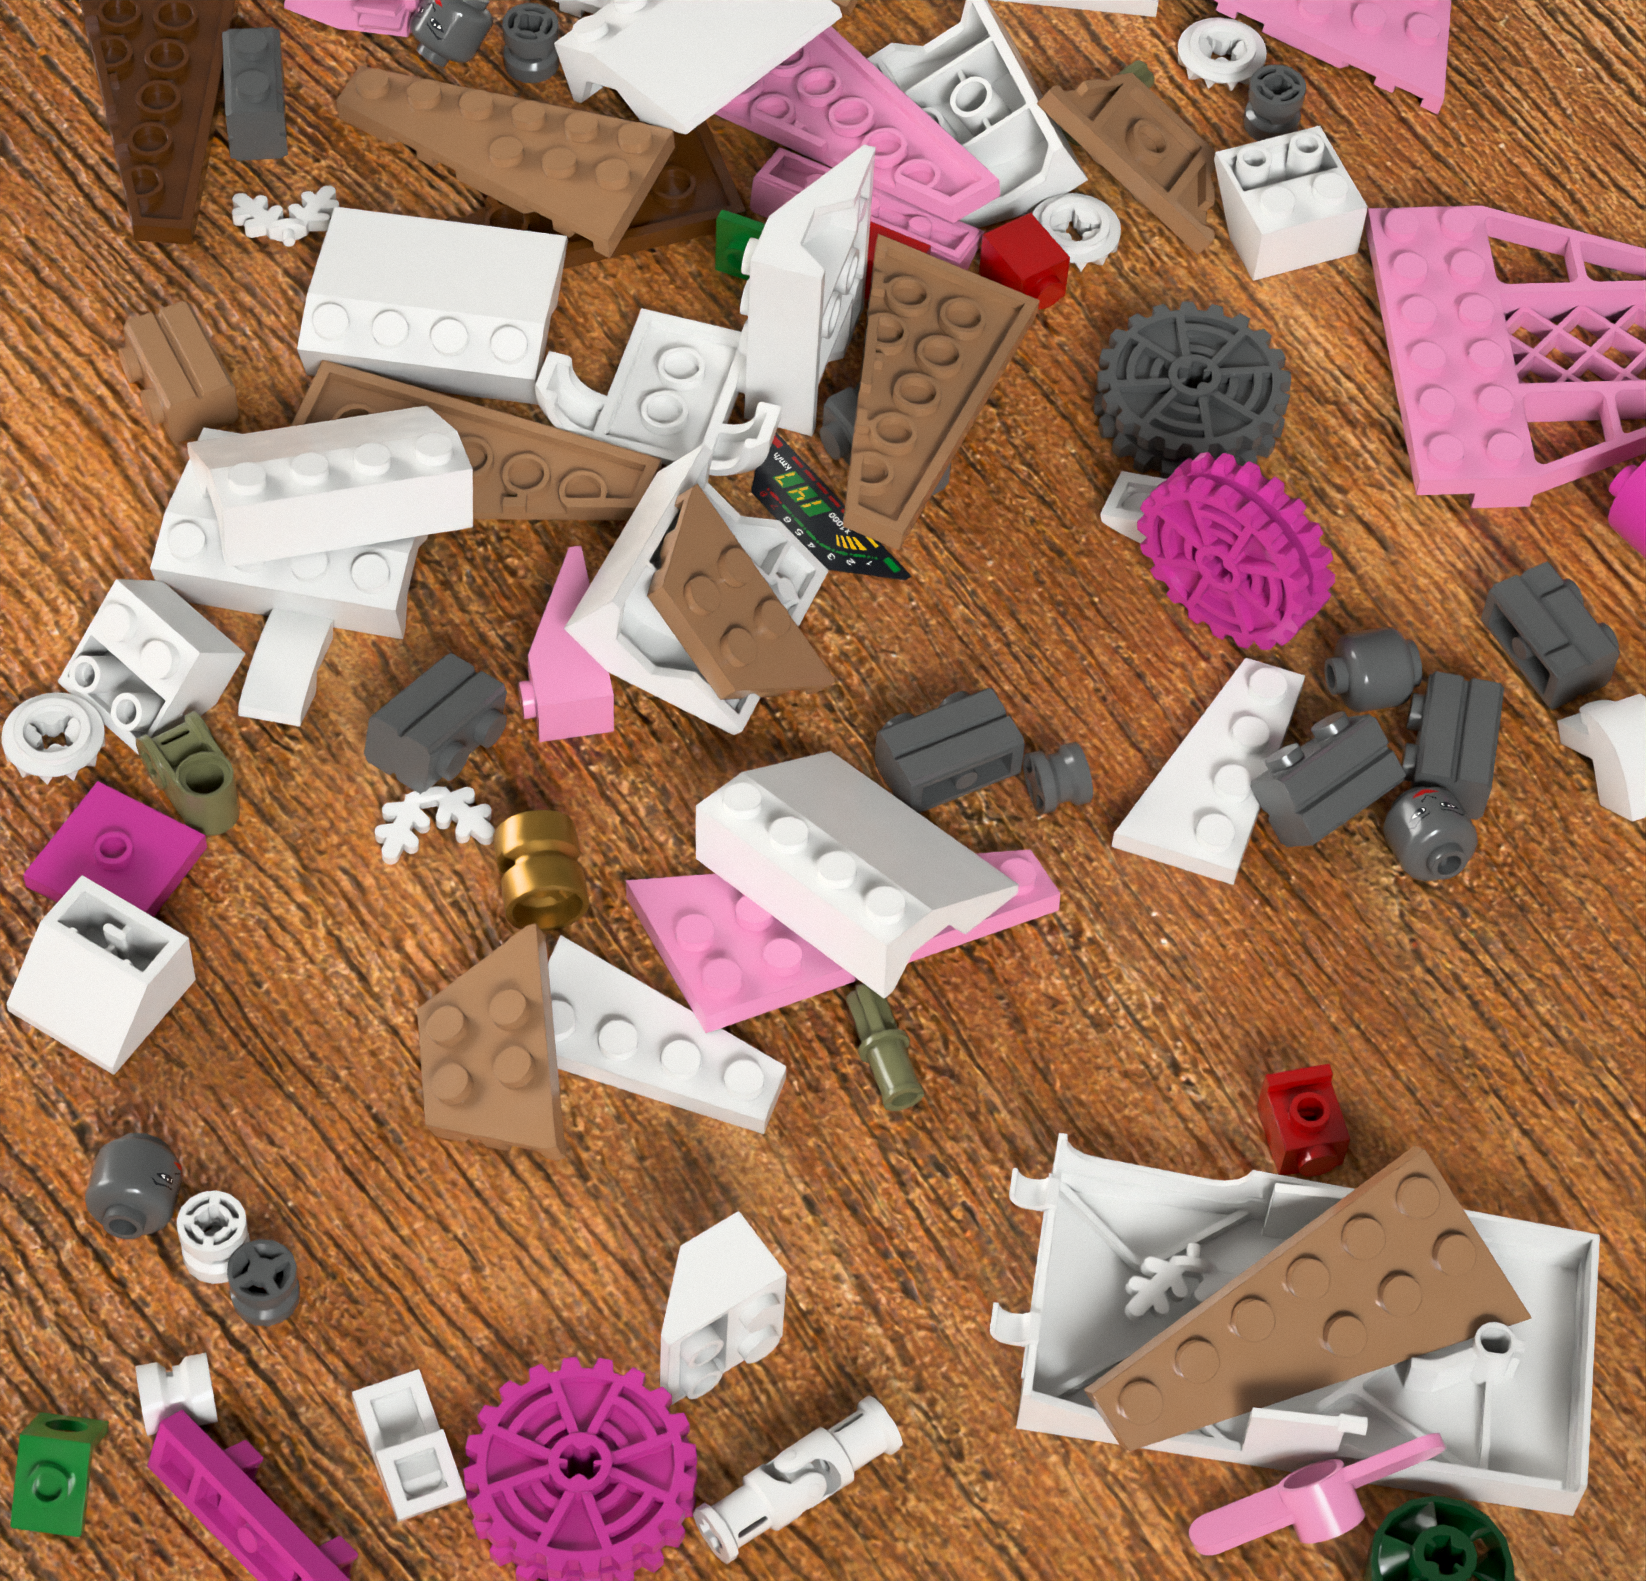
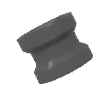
M1077 742L1063 744L1057 753L1049 755L1042 751L1025 754L1023 770L1027 791L1035 810L1039 814L1054 812L1060 803L1068 801L1075 806L1091 802L1093 798L1092 777L1086 756Z
M262 1239L248 1242L237 1249L228 1262L227 1279L231 1289L230 1296L234 1310L242 1320L255 1326H271L281 1323L293 1314L299 1304L300 1285L297 1279V1265L293 1254L283 1244L273 1240ZM255 1286L264 1287L267 1293L254 1290Z

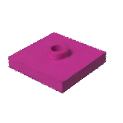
M97 781L23 874L25 885L31 890L58 903L83 875L154 917L207 849L206 835Z

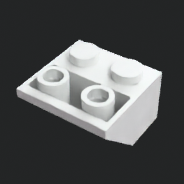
M1321 126L1215 152L1214 162L1230 241L1253 281L1353 255L1358 252L1368 206Z
M116 579L60 676L58 683L70 694L81 697L92 704L101 715L103 723L138 754L136 747L137 738L145 734L153 738L184 723V716L195 711L201 716L215 706L246 653L163 581Z
M82 875L41 920L7 1001V1009L15 1016L114 1075L196 980L189 938Z
M739 1211L680 1246L661 1332L660 1387L663 1386L672 1395L671 1405L686 1396L689 1399H696L706 1394L717 1385L724 1372L745 1360L746 1363L750 1364L761 1360L775 1349L783 1335L787 1273Z

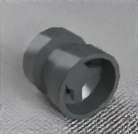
M538 3L520 4L507 11L503 18V40L506 43L504 46V68L515 80L524 83H539L551 78L559 68V56L554 45L558 40L559 34L558 18L555 12L547 6Z
M1267 65L1253 73L1248 91L1249 101L1243 118L1244 129L1249 136L1257 141L1298 131L1301 119L1300 109L1303 105L1307 89L1306 82L1299 72L1284 65Z

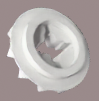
M1217 17L1195 22L1182 33L1178 42V64L1187 68L1189 80L1203 78L1208 89L1215 83L1224 84L1230 91L1234 89L1238 82L1250 85L1253 73L1259 68L1264 67L1267 51L1261 36L1250 26L1234 19ZM1212 52L1218 56L1228 53L1231 54V60L1228 61L1224 57L1214 60L1211 59Z
M1077 193L1060 194L1040 203L1032 213L1069 255L1070 263H1074L1080 272L1089 262L1103 266L1108 254L1117 252L1121 236L1120 221L1115 212L1097 198ZM1069 222L1073 223V228L1077 229V233L1082 236V240H1072L1070 234L1066 233Z
M68 693L41 694L21 703L6 719L1 736L6 760L16 766L22 778L29 775L39 776L47 785L52 777L64 775L74 781L78 770L85 766L95 767L98 752L102 747L106 746L104 724L99 712L85 699ZM61 732L65 733L67 745L63 747L54 743L48 749H44L42 736L46 734L49 737L55 738Z

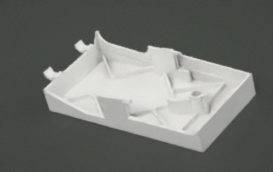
M1059 1133L1052 1173H1049L1048 1178L1041 1180L1031 1179L1023 1176L1018 1171V1168H1013L1009 1191L1010 1200L1021 1208L1044 1212L1030 1312L1025 1314L1011 1313L1003 1310L999 1303L994 1302L990 1324V1335L995 1340L1009 1345L1025 1347L1021 1374L1023 1381L1016 1429L1119 1445L1084 1389L1194 1309L1196 1306L1192 1304L1190 1297L1200 1284L1196 1278L1182 1276L1188 1288V1293L1182 1301H1172L1166 1291L1165 1296L1169 1303V1310L1163 1318L1157 1319L1153 1317L1150 1310H1148L1140 1320L1132 1321L1127 1318L1125 1307L1134 1296L1127 1293L1125 1286L1132 1276L1152 1279V1277L1146 1276L1141 1272V1264L1149 1256H1153L1169 1262L1173 1255L1186 1256L1187 1245L1195 1243L1201 1245L1200 1258L1215 1263L1218 1272H1230L1240 1275L1355 1189L1252 1170L1247 1176L1235 1180L1207 1179L1084 1154L1073 1148L1068 1142V1134ZM1463 1209L1532 1319L1508 1327L1498 1322H1488L1477 1330L1475 1337L1412 1357L1411 1359L1263 1408L1253 1407L1251 1412L1142 1448L1294 1472L1309 1464L1327 1459H1340L1344 1462L1345 1467L1421 1436L1439 1433L1446 1447L1442 1453L1369 1484L1573 1516L1588 1485L1600 1235Z

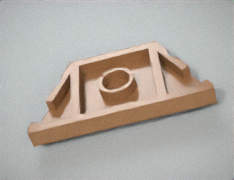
M1133 73L1115 75L1109 81L1099 78L1086 80L1076 89L1063 91L1060 85L1052 86L1036 103L1077 141L1097 164L1103 166L1124 185L1136 201L1145 205L1197 255L1213 241L1214 230L1206 226V211L1215 204V187L1211 180V174L1215 170V150Z
M698 483L681 493L676 498L674 505L681 510L676 528L665 535L660 551L661 566L653 574L647 597L719 699H742L751 693L760 697L780 696L789 690H805L806 694H815L834 683L836 680Z
M535 923L523 928L417 1009L425 1125L436 1137L460 1142L475 1139L481 1141L486 1147L510 1151L511 1146L539 1151L545 1159L557 1161L565 1159L566 1153L546 936Z

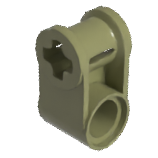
M192 711L184 716V723L153 738L145 734L136 739L137 751L147 773L154 784L164 791L186 826L204 835L215 836L228 831L235 825L240 815V804L234 770L230 761L215 743L206 723L197 712Z

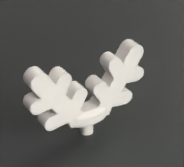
M323 186L316 194L311 191L303 192L301 195L302 206L291 204L288 207L289 218L285 219L281 206L275 205L268 209V199L266 196L259 195L253 200L244 193L235 194L232 198L233 224L236 226L244 225L245 235L249 238L267 235L270 239L282 241L285 246H293L295 240L307 236L310 231H327L334 207H339V202L336 200V189L333 186Z
M446 786L430 787L421 794L413 791L405 794L404 802L384 804L382 807L383 819L394 823L381 824L375 828L376 841L384 844L382 847V859L386 864L390 865L398 862L403 849L409 854H414L419 850V839L412 832L413 827L422 834L430 830V818L421 809L438 807L436 826L439 829H447L450 826L451 820L456 822L455 837L459 843L468 842L470 836H472L479 843L489 845L493 842V834L495 832L494 827L489 823L492 809L488 804L469 807L475 801V792L471 787H464L450 792Z
M1195 1243L1187 1245L1186 1256L1173 1255L1169 1262L1149 1256L1141 1264V1272L1146 1276L1152 1277V1279L1149 1280L1140 1276H1132L1129 1279L1125 1289L1128 1294L1134 1297L1125 1307V1314L1128 1319L1137 1321L1150 1310L1153 1317L1157 1319L1163 1318L1169 1310V1303L1165 1292H1168L1170 1299L1174 1302L1182 1301L1188 1293V1288L1182 1276L1198 1279L1200 1284L1190 1297L1192 1304L1198 1306L1239 1274L1218 1272L1215 1263L1200 1258L1201 1245Z

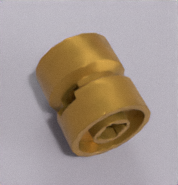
M534 810L512 816L501 823L493 834L498 873L503 877L501 879V891L508 922L513 927L521 930L528 925L536 923L542 932L564 928L581 919L589 909V897L584 870L576 862L580 857V848L573 820L568 815L558 811Z

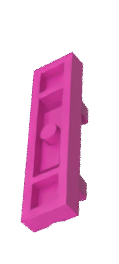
M183 1409L160 1422L147 1467L258 1581H350V1571L354 1560L358 1557V1553L340 1535L317 1547L255 1484L257 1480L256 1474L260 1463L263 1462V1456L247 1440L222 1450Z

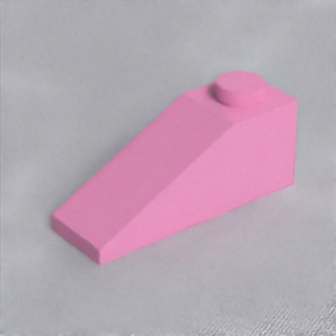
M581 546L568 548L528 654L529 680L518 682L523 719L535 718L539 742L614 731V694L609 672L564 629L590 586Z

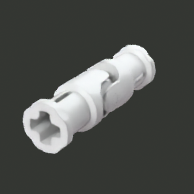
M867 1396L859 1401L857 1411L828 1430L822 1427L815 1429L782 1451L769 1463L762 1464L745 1475L742 1480L743 1486L712 1506L703 1503L697 1507L695 1512H693L695 1523L713 1553L722 1562L728 1564L737 1558L739 1554L738 1548L769 1528L775 1531L782 1529L797 1519L802 1512L816 1506L854 1481V1472L883 1452L892 1455L900 1450L903 1442L899 1430L882 1404L874 1397Z

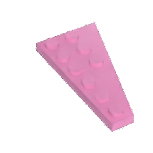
M1214 0L1218 2L1216 11L1233 19L1236 18L1238 13H1241L1264 24L1263 33L1339 69L1349 65L1376 76L1374 85L1391 93L1394 92L1396 86L1423 99L1420 107L1438 115L1445 94L1451 0Z
M832 26L828 27L714 113L832 168L863 145L876 147L873 187L952 223L957 222L1000 197L999 179Z
M1031 849L978 853L979 857L1019 884L1018 894L966 935L948 925L912 954L908 963L1059 910L1060 892ZM717 874L626 880V898L705 1033L858 981L856 977Z

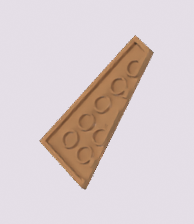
M364 66L358 67L336 100L339 118L388 144L401 142L415 149L417 159L432 167L440 162L454 169L457 180L523 214L534 211L552 220L553 229L569 238L577 233L593 241L594 251L608 258L612 256L675 148L673 129Z
M878 234L874 251L843 527L900 550L1034 321L1040 300Z
M322 360L291 426H298L420 406L430 407L457 430L473 468V519L629 521L657 472L662 470L660 458L326 360Z
M1413 1146L1086 1387L1084 1391L1119 1445L1128 1451H1133L1251 1412L1253 1407L1263 1408L1411 1359L1412 1357L1475 1337L1477 1330L1488 1322H1498L1508 1327L1532 1319L1427 1151L1424 1148Z

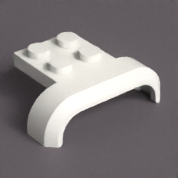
M641 308L608 395H603L590 389L578 379L573 370L572 358L570 356L552 351L548 352L535 384L537 402L543 413L556 428L660 458L662 464L666 465L672 464L701 445L706 444L713 452L709 475L714 476L741 474L759 467L767 458L782 412V406L760 402L757 406L755 417L751 421L737 425L727 424L739 393L737 391V383L742 364L746 358V355L740 354L738 351L742 332Z

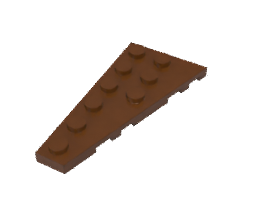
M79 0L135 241L193 245L224 85L222 33L228 31V29L235 28L240 0Z
M639 118L633 120L634 122H642ZM706 120L686 135L673 131L675 148L610 258L716 234V219L721 210L746 217L744 205ZM491 196L485 198V207L464 218L451 216L445 219V221L563 235L553 229L552 220L535 211L523 214ZM577 233L570 238L567 237L568 242L563 269L609 259L594 251L593 241Z

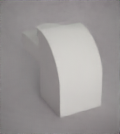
M1637 694L1616 702L1611 700L1589 702L1580 707V713L1558 720L1561 744L1593 759L1600 805L1632 822L1646 817V697L1642 694Z

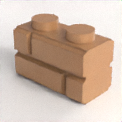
M185 300L161 308L156 315L150 312L126 320L125 325H123L126 347L118 349V354L128 381L133 383L140 380L145 389L140 391V397L147 418L152 425L162 423L171 441L179 443L201 435L203 428L219 429L236 422L239 414L235 386L191 303Z

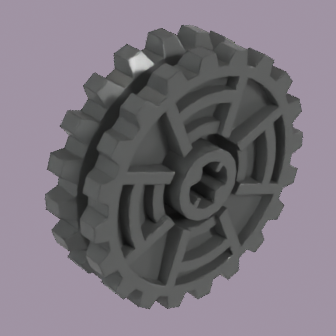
M1182 302L1180 310L1170 311L1165 304L1153 307L1152 316L1149 318H1145L1137 313L1128 318V331L1115 329L1110 335L1109 347L1111 349H1102L1098 366L1102 371H1098L1095 391L1099 394L1094 396L1093 404L1094 415L1103 416L1099 419L1098 430L1102 438H1114L1112 452L1118 458L1130 455L1134 458L1133 469L1142 474L1153 469L1159 471L1160 478L1163 479L1169 478L1174 473V470L1186 459L1191 458L1194 460L1200 453L1209 452L1215 460L1222 453L1233 455L1240 466H1244L1248 461L1257 465V455L1268 458L1275 447L1276 441L1273 437L1281 438L1284 429L1285 419L1281 415L1286 414L1290 395L1286 392L1290 390L1291 372L1281 370L1286 360L1282 349L1269 348L1272 336L1265 329L1253 331L1248 328L1250 318L1241 313L1233 318L1224 316L1223 307L1211 304L1207 311L1197 310L1194 302Z

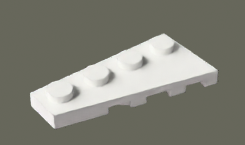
M1245 658L1114 832L1112 847L1234 885L1261 808L1250 787L1251 781L1268 770L1264 762L1265 759L1282 748L1302 691L1305 675Z
M560 935L548 962L558 1069L761 1134L765 1133L786 1080L787 1066L721 1028L705 1033L694 1012Z

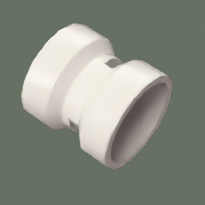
M217 1190L206 1191L191 1197L180 1209L177 1217V1231L182 1247L183 1261L189 1273L199 1281L211 1284L228 1282L227 1268L229 1260L237 1249L250 1242L246 1213L240 1201L229 1193Z
M206 1353L184 1357L179 1365L172 1366L173 1371L166 1372L165 1367L157 1362L136 1366L137 1383L147 1436L157 1434L160 1422L181 1409L198 1426L218 1422Z

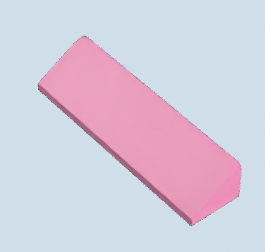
M778 148L753 178L750 209L754 213L768 218L832 168L783 148ZM873 187L871 222L931 245V256L968 270L982 242V236L985 231L959 220L952 223Z

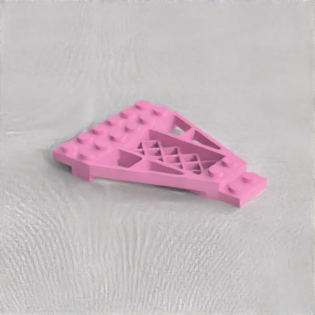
M1485 206L1368 208L1364 223L1416 495L1468 494L1471 508L1530 507L1533 495L1646 453V427L1630 433H1624L1620 420L1646 419V380L1636 377L1646 368V344L1626 332L1634 323L1646 330V280L1598 282L1587 276L1584 262L1646 278L1645 248ZM1488 236L1564 256L1570 282L1506 284L1499 281L1496 277ZM1608 320H1618V321H1617L1615 324H1613L1612 322H1610V321H1608ZM1579 325L1598 337L1599 340L1592 347H1589L1569 333ZM1520 326L1542 340L1534 349L1512 336ZM1611 346L1633 360L1625 369L1603 356ZM1555 348L1576 362L1568 370H1565L1545 356ZM1588 369L1605 381L1584 382L1579 377ZM1531 371L1548 383H1525L1521 379ZM1601 420L1606 442L1547 464H1540L1535 460L1527 422Z

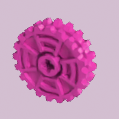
M1209 452L1200 453L1194 460L1188 458L1174 470V473L1167 480L1159 484L1150 493L1151 495L1143 501L1140 510L1144 515L1137 521V530L1146 536V539L1140 544L1142 553L1152 558L1155 565L1150 571L1155 580L1164 581L1169 587L1166 595L1174 604L1182 603L1188 609V618L1196 624L1204 621L1210 625L1212 635L1221 640L1227 635L1232 636L1237 646L1247 649L1254 642L1261 650H1270L1276 643L1283 646L1297 634L1331 597L1328 589L1335 583V573L1326 567L1333 560L1331 549L1321 545L1319 538L1324 534L1319 523L1309 521L1304 515L1307 506L1300 498L1291 499L1284 493L1285 484L1277 477L1268 480L1261 475L1258 465L1248 461L1244 466H1240L1231 454L1222 453L1215 460Z
M577 1357L563 1358L561 1370L551 1373L542 1364H539L529 1369L530 1381L520 1386L509 1380L499 1388L502 1403L498 1407L483 1406L477 1416L478 1424L483 1431L481 1434L469 1435L465 1447L466 1456L470 1458L468 1467L464 1468L468 1508H471L474 1515L472 1524L478 1540L489 1539L492 1543L489 1550L490 1558L499 1567L509 1562L517 1565V1581H536L538 1578L546 1581H634V1572L639 1568L643 1567L654 1573L664 1565V1556L661 1549L665 1545L676 1548L680 1546L685 1538V1529L681 1523L685 1518L693 1517L696 1507V1497L694 1496L697 1484L696 1444L689 1443L686 1437L690 1432V1424L685 1414H670L668 1411L672 1404V1395L663 1386L650 1392L645 1388V1373L634 1367L624 1376L614 1373L613 1360L599 1358L593 1368H582ZM574 1472L577 1474L573 1476L571 1479H569L570 1474ZM593 1473L594 1477L588 1480L586 1477Z

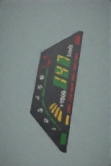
M776 432L767 458L755 470L751 491L777 520H780L828 570L907 580L912 577L879 541L843 527L845 505Z

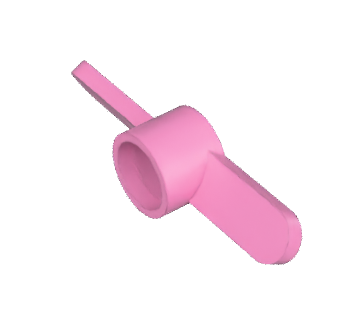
M1432 1433L1345 1467L1344 1462L1340 1459H1327L1309 1464L1292 1472L1276 1486L1201 1515L1190 1526V1540L1195 1550L1200 1554L1216 1555L1291 1524L1299 1541L1302 1543H1318L1332 1539L1351 1530L1365 1517L1364 1510L1355 1491L1356 1488L1431 1459L1442 1453L1446 1447L1439 1433Z

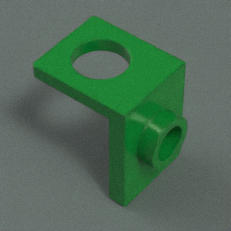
M721 210L716 219L715 270L748 281L750 275L742 274L741 272L744 252L751 237L760 238L765 223Z
M40 1412L20 1433L10 1522L11 1528L73 1537L81 1536L85 1528L93 1449L108 1433L109 1421ZM58 1430H70V1431H76V1432H65V1431H58Z

